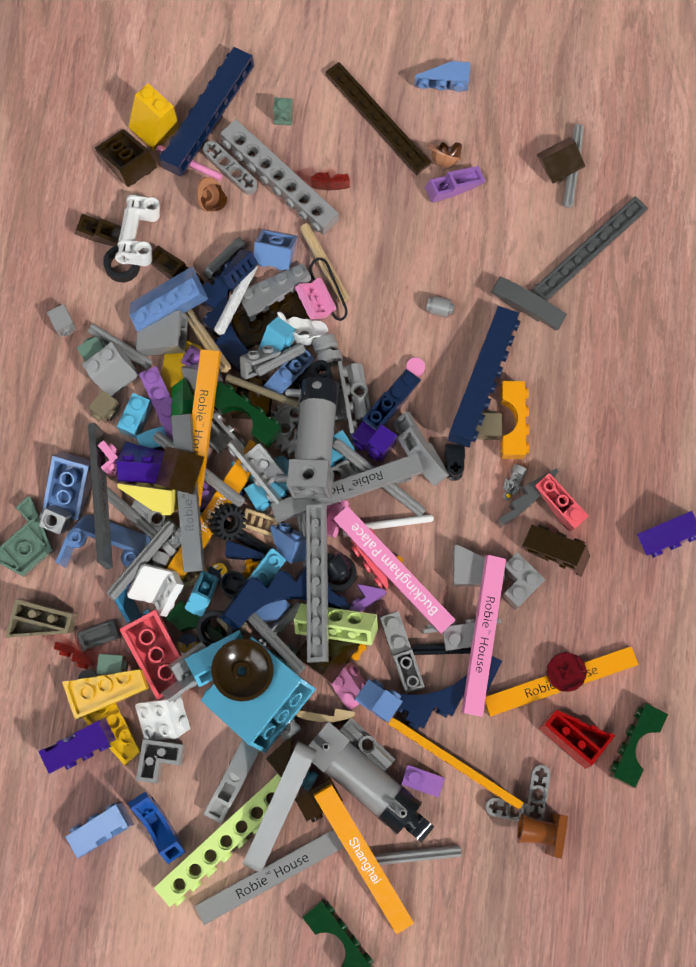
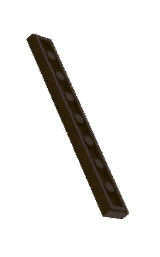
M340 62L325 72L330 81L416 175L430 166L431 162Z

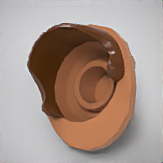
M441 142L440 146L432 143L427 144V147L432 150L434 162L440 167H452L461 159V143L455 142L449 147L444 142Z
M204 177L198 183L196 193L197 204L205 212L213 213L222 210L226 206L228 198L224 194L221 185L214 178Z

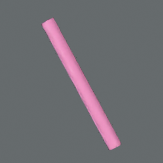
M158 145L156 151L161 153L166 147ZM193 160L189 167L216 180L221 181L223 174Z

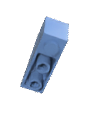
M451 61L415 75L414 87L421 89H447L457 92L467 91L470 62Z
M306 350L305 353L284 363L263 387L282 394L316 358Z

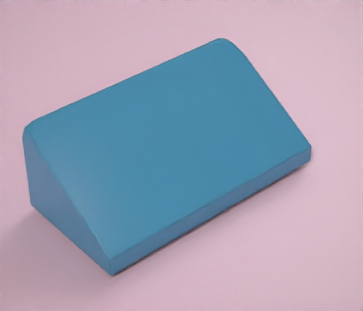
M125 588L114 601L126 622L130 624L141 618L142 614L135 601L128 598V590Z

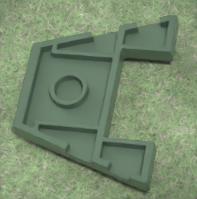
M30 496L16 506V509L24 516L28 523L0 546V564L23 577L53 552L45 529L39 526L41 519H39V514Z

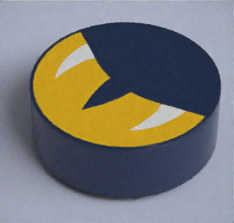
M220 562L212 564L209 568V573L219 578L218 583H220L223 575L228 572L226 565Z
M189 633L181 635L177 641V646L183 653H186L198 644L196 637Z

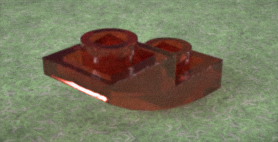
M319 172L311 176V186L319 190H342L350 188V179L348 173L337 174L330 178L328 172Z
M55 642L54 650L59 651V655L71 657V654H73L71 661L77 663L76 667L88 669V666H95V662L85 653L69 645Z

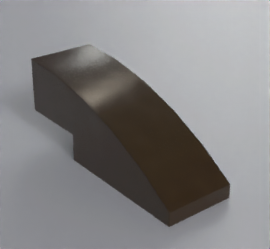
M81 214L75 235L114 247L118 245L121 226L102 218L97 220Z
M157 246L152 252L151 264L169 279L189 268L182 260L160 246ZM196 273L201 284H203L204 281L202 277L200 276V274Z

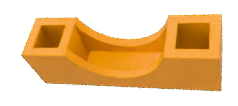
M502 381L500 386V405L507 407L513 413L516 421L515 429L511 433L504 435L501 439V459H524L526 454H529V442H526V435H529V424H526V417L529 416V406H526L529 389L525 388V381Z

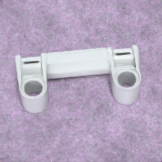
M129 195L126 199L127 208L124 209L118 241L119 249L115 255V260L121 264L148 266L152 262V248L148 242L135 241L139 220L155 222L160 218V204L153 197Z

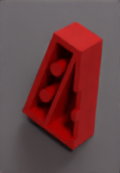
M558 710L552 712L538 728L584 769L591 767L615 737L612 733L602 731L596 726L588 725Z

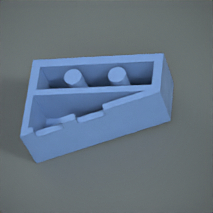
M114 802L105 808L106 811L102 814L96 813L88 818V823L83 826L78 824L69 830L70 834L66 836V839L77 859L134 825L123 803L117 804Z

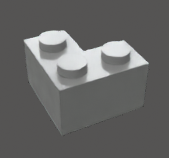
M518 552L505 564L504 572L514 584L502 597L516 610L546 580Z
M143 739L136 781L160 783L163 763L183 765L186 745Z

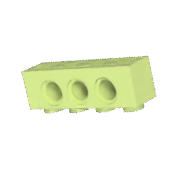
M301 603L295 615L294 626L296 634L307 635V604ZM328 607V639L365 645L373 644L378 630L377 614Z

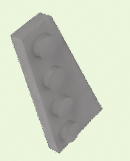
M302 263L248 287L241 300V304L250 321L252 322L256 319V315L260 312L264 313L269 310V306L274 302L282 301L287 293L296 291L295 287L298 284L309 282L311 276Z

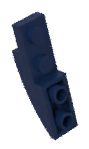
M405 369L389 390L384 392L363 417L362 421L377 431L381 424L384 426L409 398V395L419 385L421 379L408 369Z

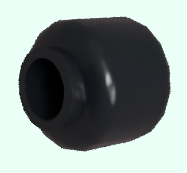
M331 551L327 554L329 578L338 581L346 578L351 572V564L341 552L333 553Z

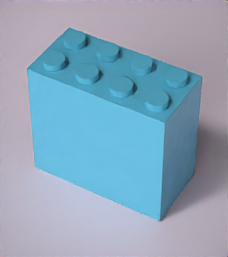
M251 637L250 640L258 642L268 651L273 662V678L267 690L253 700L239 702L223 696L213 684L205 691L200 701L248 745L266 753L316 688L268 647ZM243 667L238 668V673L240 675L245 674V669Z

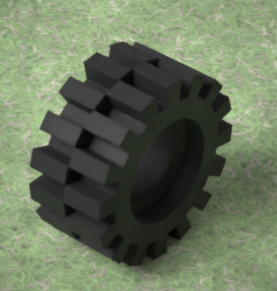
M228 503L220 504L219 508L215 507L213 509L215 513L211 512L210 516L213 518L209 519L208 522L211 523L209 525V528L212 529L211 532L225 541H233L234 538L237 539L239 537L238 533L242 534L244 532L241 529L246 528L243 522H247V519L244 518L246 515L242 512V509ZM231 515V523L224 529V521Z

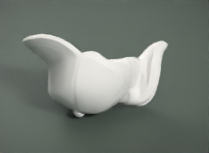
M277 312L280 319L296 329L293 335L295 337L293 342L296 344L311 345L316 337L328 334V327L321 321H311L310 319L298 317L286 319L282 312Z

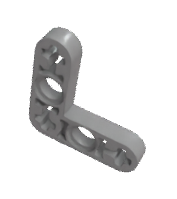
M544 765L533 767L530 775L526 804L523 803L518 816L512 817L510 815L509 808L512 805L508 803L505 807V816L502 815V810H496L495 813H492L489 805L493 804L494 801H497L498 806L504 807L505 801L499 798L487 800L485 804L486 812L494 817L519 821L521 814L529 816V813L534 811V806H530L531 802L536 804L542 803L541 807L537 806L536 812L540 816L535 819L543 820L550 781L549 769ZM540 768L546 773V776L541 778V783H545L544 787L533 785L534 781L538 782L539 776L535 775V773L540 771ZM536 788L541 789L543 792V797L540 800H535L532 797V792Z

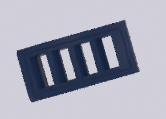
M240 250L222 275L229 290H233L258 265L251 251Z
M226 541L225 556L227 559L261 561L265 556L262 552L232 541Z

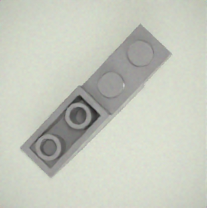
M403 413L393 422L400 435L397 439L408 456L418 453L424 471L422 474L436 486L449 476V473L433 445L425 440L411 413Z
M399 611L380 616L385 637L405 693L424 688L425 686Z
M242 739L204 811L205 816L222 823L260 750L248 745Z

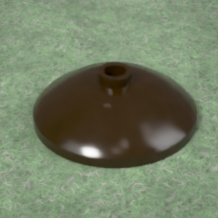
M235 639L226 643L217 651L211 665V676L215 687L223 696L234 701L244 702L259 697L267 690L273 678L274 668L270 654L261 644L250 639ZM243 667L245 674L240 675L238 668Z

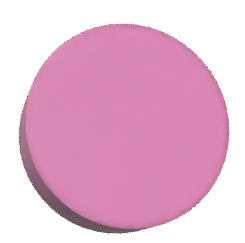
M412 358L407 362L406 369L420 377L425 371V363L420 358Z

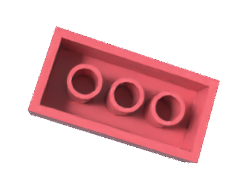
M153 610L122 627L120 631L140 669L143 670L156 699L159 700L163 697L161 693L177 681L168 665L182 656L162 617L157 610Z

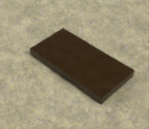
M297 291L287 293L282 301L274 302L269 306V310L257 314L256 319L252 322L245 310L234 314L231 321L246 349L261 344L267 325L278 317L277 312H282L286 319L292 317L310 319L302 301L298 297Z

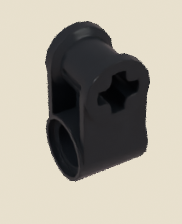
M445 443L444 457L446 470L449 473L447 478L451 481H458L461 479L464 471L465 446L457 443Z

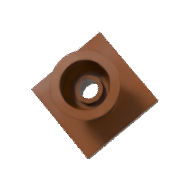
M551 813L550 822L521 814L517 827V842L546 845L545 854L562 859L568 816Z

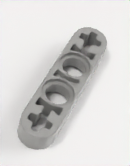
M208 141L204 144L203 151L205 157L243 193L252 195L257 191L256 179L218 143ZM208 149H215L217 157L212 151L209 152ZM223 158L229 160V163L225 166L219 164V161ZM235 170H239L242 173L239 177L231 175ZM244 178L249 185L252 183V188L249 186L246 188V183L243 181Z

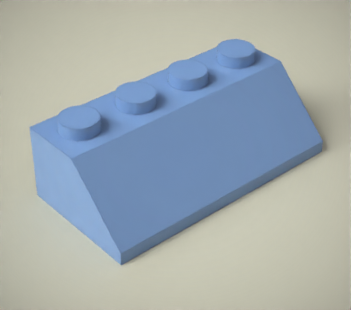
M190 267L130 303L129 315L136 331L139 332L177 310L186 313L208 300V297L194 267Z

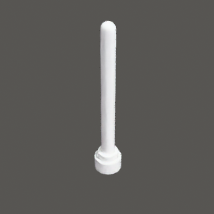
M429 514L364 524L374 530L432 522L434 516ZM343 531V536H344V537H349V536Z

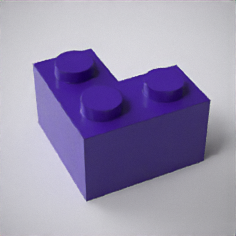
M362 422L352 435L353 445L361 451L364 449L369 453L368 456L374 461L379 460L382 463L396 445L397 435L382 424L375 431L365 422Z

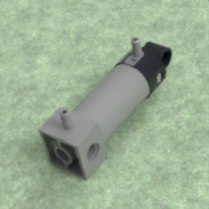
M317 360L311 366L313 377L305 378L300 389L285 390L286 396L299 397L300 412L295 459H289L288 475H276L275 480L276 482L287 483L293 499L332 500L334 473L331 468V456L339 384L332 380V372L328 362ZM320 371H326L323 374H318Z
M330 722L323 727L309 744V747L317 750L312 763L332 777L396 835L403 828H406L409 833L422 843L433 830L434 826L417 813L422 802L355 747Z

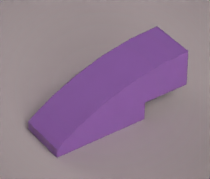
M479 166L448 172L444 177L430 179L425 189L431 203L478 187L485 183V179Z

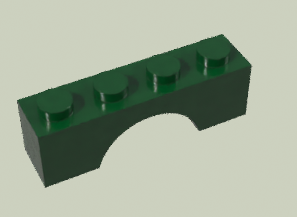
M219 381L216 388L214 409L222 415L231 411H240L247 414L252 420V438L258 443L261 442L268 449L282 432L280 423L273 417L269 419L265 416V411L259 406H252L249 403L250 400L243 394L240 396L234 392L235 389L230 384L226 383L224 385Z
M180 600L165 618L183 633L190 629H196L201 616L185 609L186 603ZM209 620L206 623L205 632L209 635L210 639L213 641L223 639L226 633L218 626L214 629L209 625L211 622Z
M647 703L637 706L633 715L636 718L633 724H629L625 732L627 738L618 747V758L616 761L613 760L609 768L611 772L609 777L631 788H636L644 770L636 758L635 751L638 741L648 733H660L668 716L667 713Z
M320 900L302 916L315 935L330 933L341 940L346 952L341 967H373V959L367 952L363 954L359 948L361 944L354 935L350 936L347 933L346 929H348V926L342 918L337 919L333 914L335 909L329 901L325 903L323 900Z

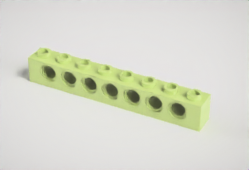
M279 774L270 780L154 887L169 907L173 904L178 906L186 899L184 894L188 890L192 892L202 884L200 881L205 875L210 877L217 870L216 864L220 861L225 863L233 855L230 851L236 846L240 849L248 841L246 837L251 832L254 835L257 833L270 804L267 801V796L271 792L275 793L282 778ZM257 806L263 810L261 818L253 817L252 809ZM239 821L247 823L248 828L246 832L238 831L237 823ZM224 835H229L232 838L231 846L226 847L222 844L221 839ZM209 849L214 850L217 854L214 861H210L206 857V852ZM192 864H198L201 867L199 875H194L191 872ZM177 878L185 881L184 889L176 887L175 881Z

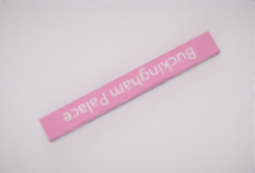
M348 506L333 518L335 523L440 634L455 621L451 614Z

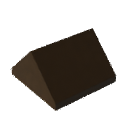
M570 137L537 154L552 184L585 167L577 144Z
M166 446L155 484L193 495L204 457Z
M287 739L266 758L281 777L292 756V739Z

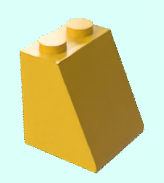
M149 83L135 94L128 127L151 150L155 151L158 145L164 143L179 129L174 106Z

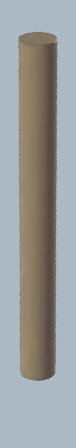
M226 375L225 381L292 407L297 408L298 400L233 375Z

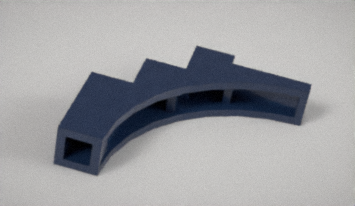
M233 257L231 261H227L221 275L215 277L213 285L207 281L203 285L208 300L201 303V305L211 311L203 319L205 329L219 337V339L216 338L214 340L215 344L229 362L231 368L240 373V356L247 354L249 350L238 339L231 323L225 334L218 335L214 331L229 301L231 290H229L222 275L235 257Z
M306 566L301 569L294 580L288 572L278 571L266 587L263 586L264 583L260 579L250 577L244 582L219 618L236 630L253 613L269 603L289 599L307 600ZM328 585V607L349 610L351 605L347 603V600L343 596L331 591L332 588Z
M494 656L491 657L486 694L502 663V660ZM467 675L454 685L438 692L424 695L398 693L401 695L400 700L403 702L397 711L402 714L405 711L408 712L405 720L408 721L407 725L415 730L425 728L434 708L437 709L436 713L444 718H447V716L452 717L462 697H464Z

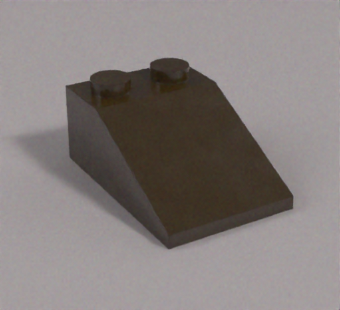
M122 129L95 147L96 152L127 187L135 184L157 168L150 151L125 129Z
M328 639L329 662L308 663L306 640L296 653V656L307 667L333 683L360 644Z

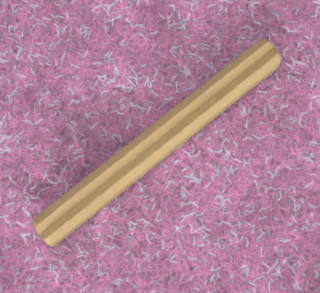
M308 223L301 225L300 231L315 258H323L328 262L344 301H348L349 295ZM318 260L336 296L342 303L326 264L322 260Z
M191 309L184 313L188 317L187 323L205 349L220 351L193 310ZM221 352L219 370L227 373L231 369V365Z

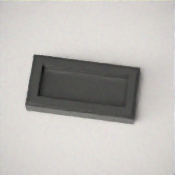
M115 619L77 632L83 652L121 638Z

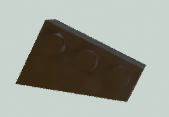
M531 525L522 545L526 552L546 561L556 562L563 569L566 567L577 571L576 575L582 577L590 558L584 541L574 538V540L566 538L565 534L558 531L556 533L550 532L547 527L538 525V527Z

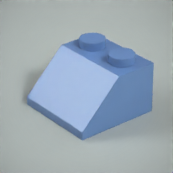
M262 229L254 245L253 255L258 265L261 267L271 266L278 270H289L298 236Z

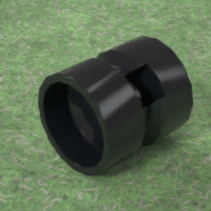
M230 571L223 575L220 586L223 593L229 599H233L246 580L239 572Z

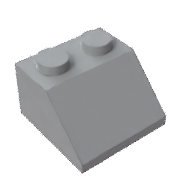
M113 342L82 364L90 378L111 397L139 377V373L122 346Z

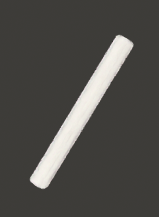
M258 266L235 287L214 328L218 335L225 334Z

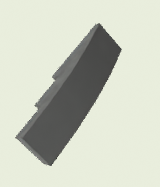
M501 276L491 291L492 294L519 313L524 312L537 322H544L555 331L559 330L567 315L535 293Z
M556 468L549 473L555 477L559 471ZM547 474L522 488L523 496L509 505L511 512L498 518L497 524L500 528L516 519L541 496L535 485Z

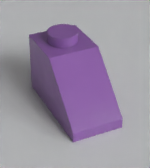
M406 765L401 785L439 797L445 778Z

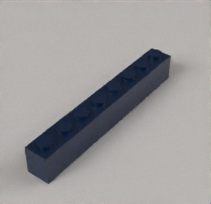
M233 47L231 52L226 55L225 61L218 67L215 76L208 82L203 94L199 95L197 103L190 109L187 118L180 124L175 136L171 137L167 148L161 152L159 159L164 169L182 177L254 68L253 56Z
M501 306L497 307L450 429L448 441L470 448L472 442H476L479 431H476L478 425L482 426L485 418L483 411L489 408L491 402L489 395L495 392L497 386L495 379L501 376L503 370L501 363L507 360L509 351H506L507 347L512 346L515 338L512 335L513 331H518L521 322L518 320L519 312Z

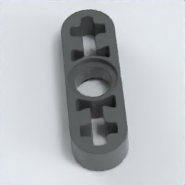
M240 237L235 239L205 268L203 275L210 281H213L217 275L224 271L223 268L227 261H231L233 257H236L240 250L246 249L247 243Z

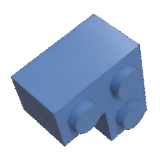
M368 679L355 698V701L388 724L403 702L400 700L401 695L392 689L390 692L382 689L384 685L376 679L373 681Z

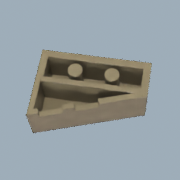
M23 598L15 599L5 638L74 632L78 613Z

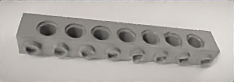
M237 119L220 133L222 145L227 150L233 151L234 156L239 161L246 163L247 168L252 173L255 172L259 175L260 180L265 185L268 184L272 187V191L278 197L281 196L285 199V203L290 208L298 211V215L303 220L311 223L310 225L313 230L324 235L339 221V213ZM263 165H269L268 168H262ZM278 176L282 177V179L276 180L274 178ZM289 188L295 189L292 192L287 191ZM302 200H307V201H308V202L305 203V204L300 203V201H302ZM314 212H320V213H321V214L318 215V216L313 215Z

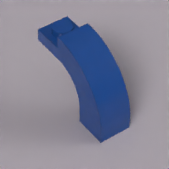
M145 791L128 803L130 809L148 830L158 853L168 864L185 853L177 833L153 797L151 798Z

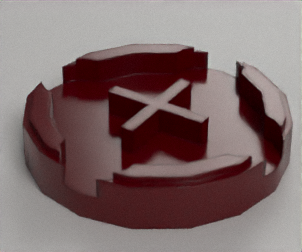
M569 652L559 653L551 658L546 670L549 683L561 692H571L580 688L587 674L586 666L582 659Z

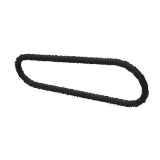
M316 258L310 264V275L313 281H315L316 279L312 273V267L316 261L322 260L326 264L345 309V314L342 318L336 317L334 312H332L331 314L334 317V319L342 321L346 318L348 314V309L345 304V301L342 297V294L339 290V287L337 285V282L334 278V275L331 271L328 262L323 258Z

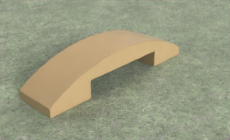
M335 709L334 716L299 710L295 716L312 722L333 723L350 719L355 716V712Z

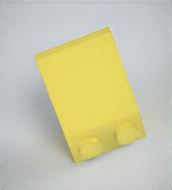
M123 481L118 483L119 489L152 511L160 512L161 515H171L176 510H179L177 490L151 483Z

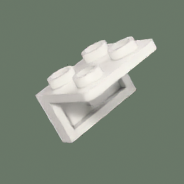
M143 564L127 591V596L131 599L155 604L159 615L167 617L170 610L173 609L175 600L182 592L184 585L178 572Z
M181 697L171 702L163 698L162 700L139 702L135 705L146 740L175 739L190 730L189 720Z

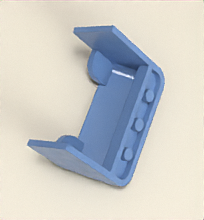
M93 515L83 516L68 532L56 559L57 564L66 568L74 548L84 546L88 536L95 538ZM110 522L111 545L124 549L121 555V562L125 567H128L151 539L145 534ZM133 580L126 587L127 590H129Z

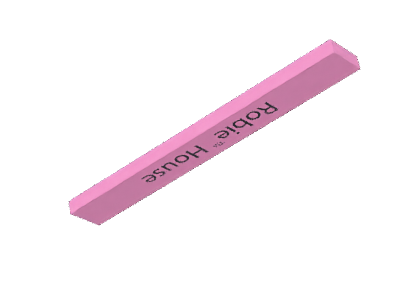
M485 555L461 713L483 717L506 563L505 558Z

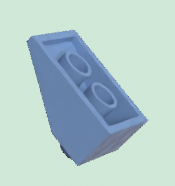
M62 451L52 456L43 509L54 505L73 513L72 519H80L92 485L90 459Z

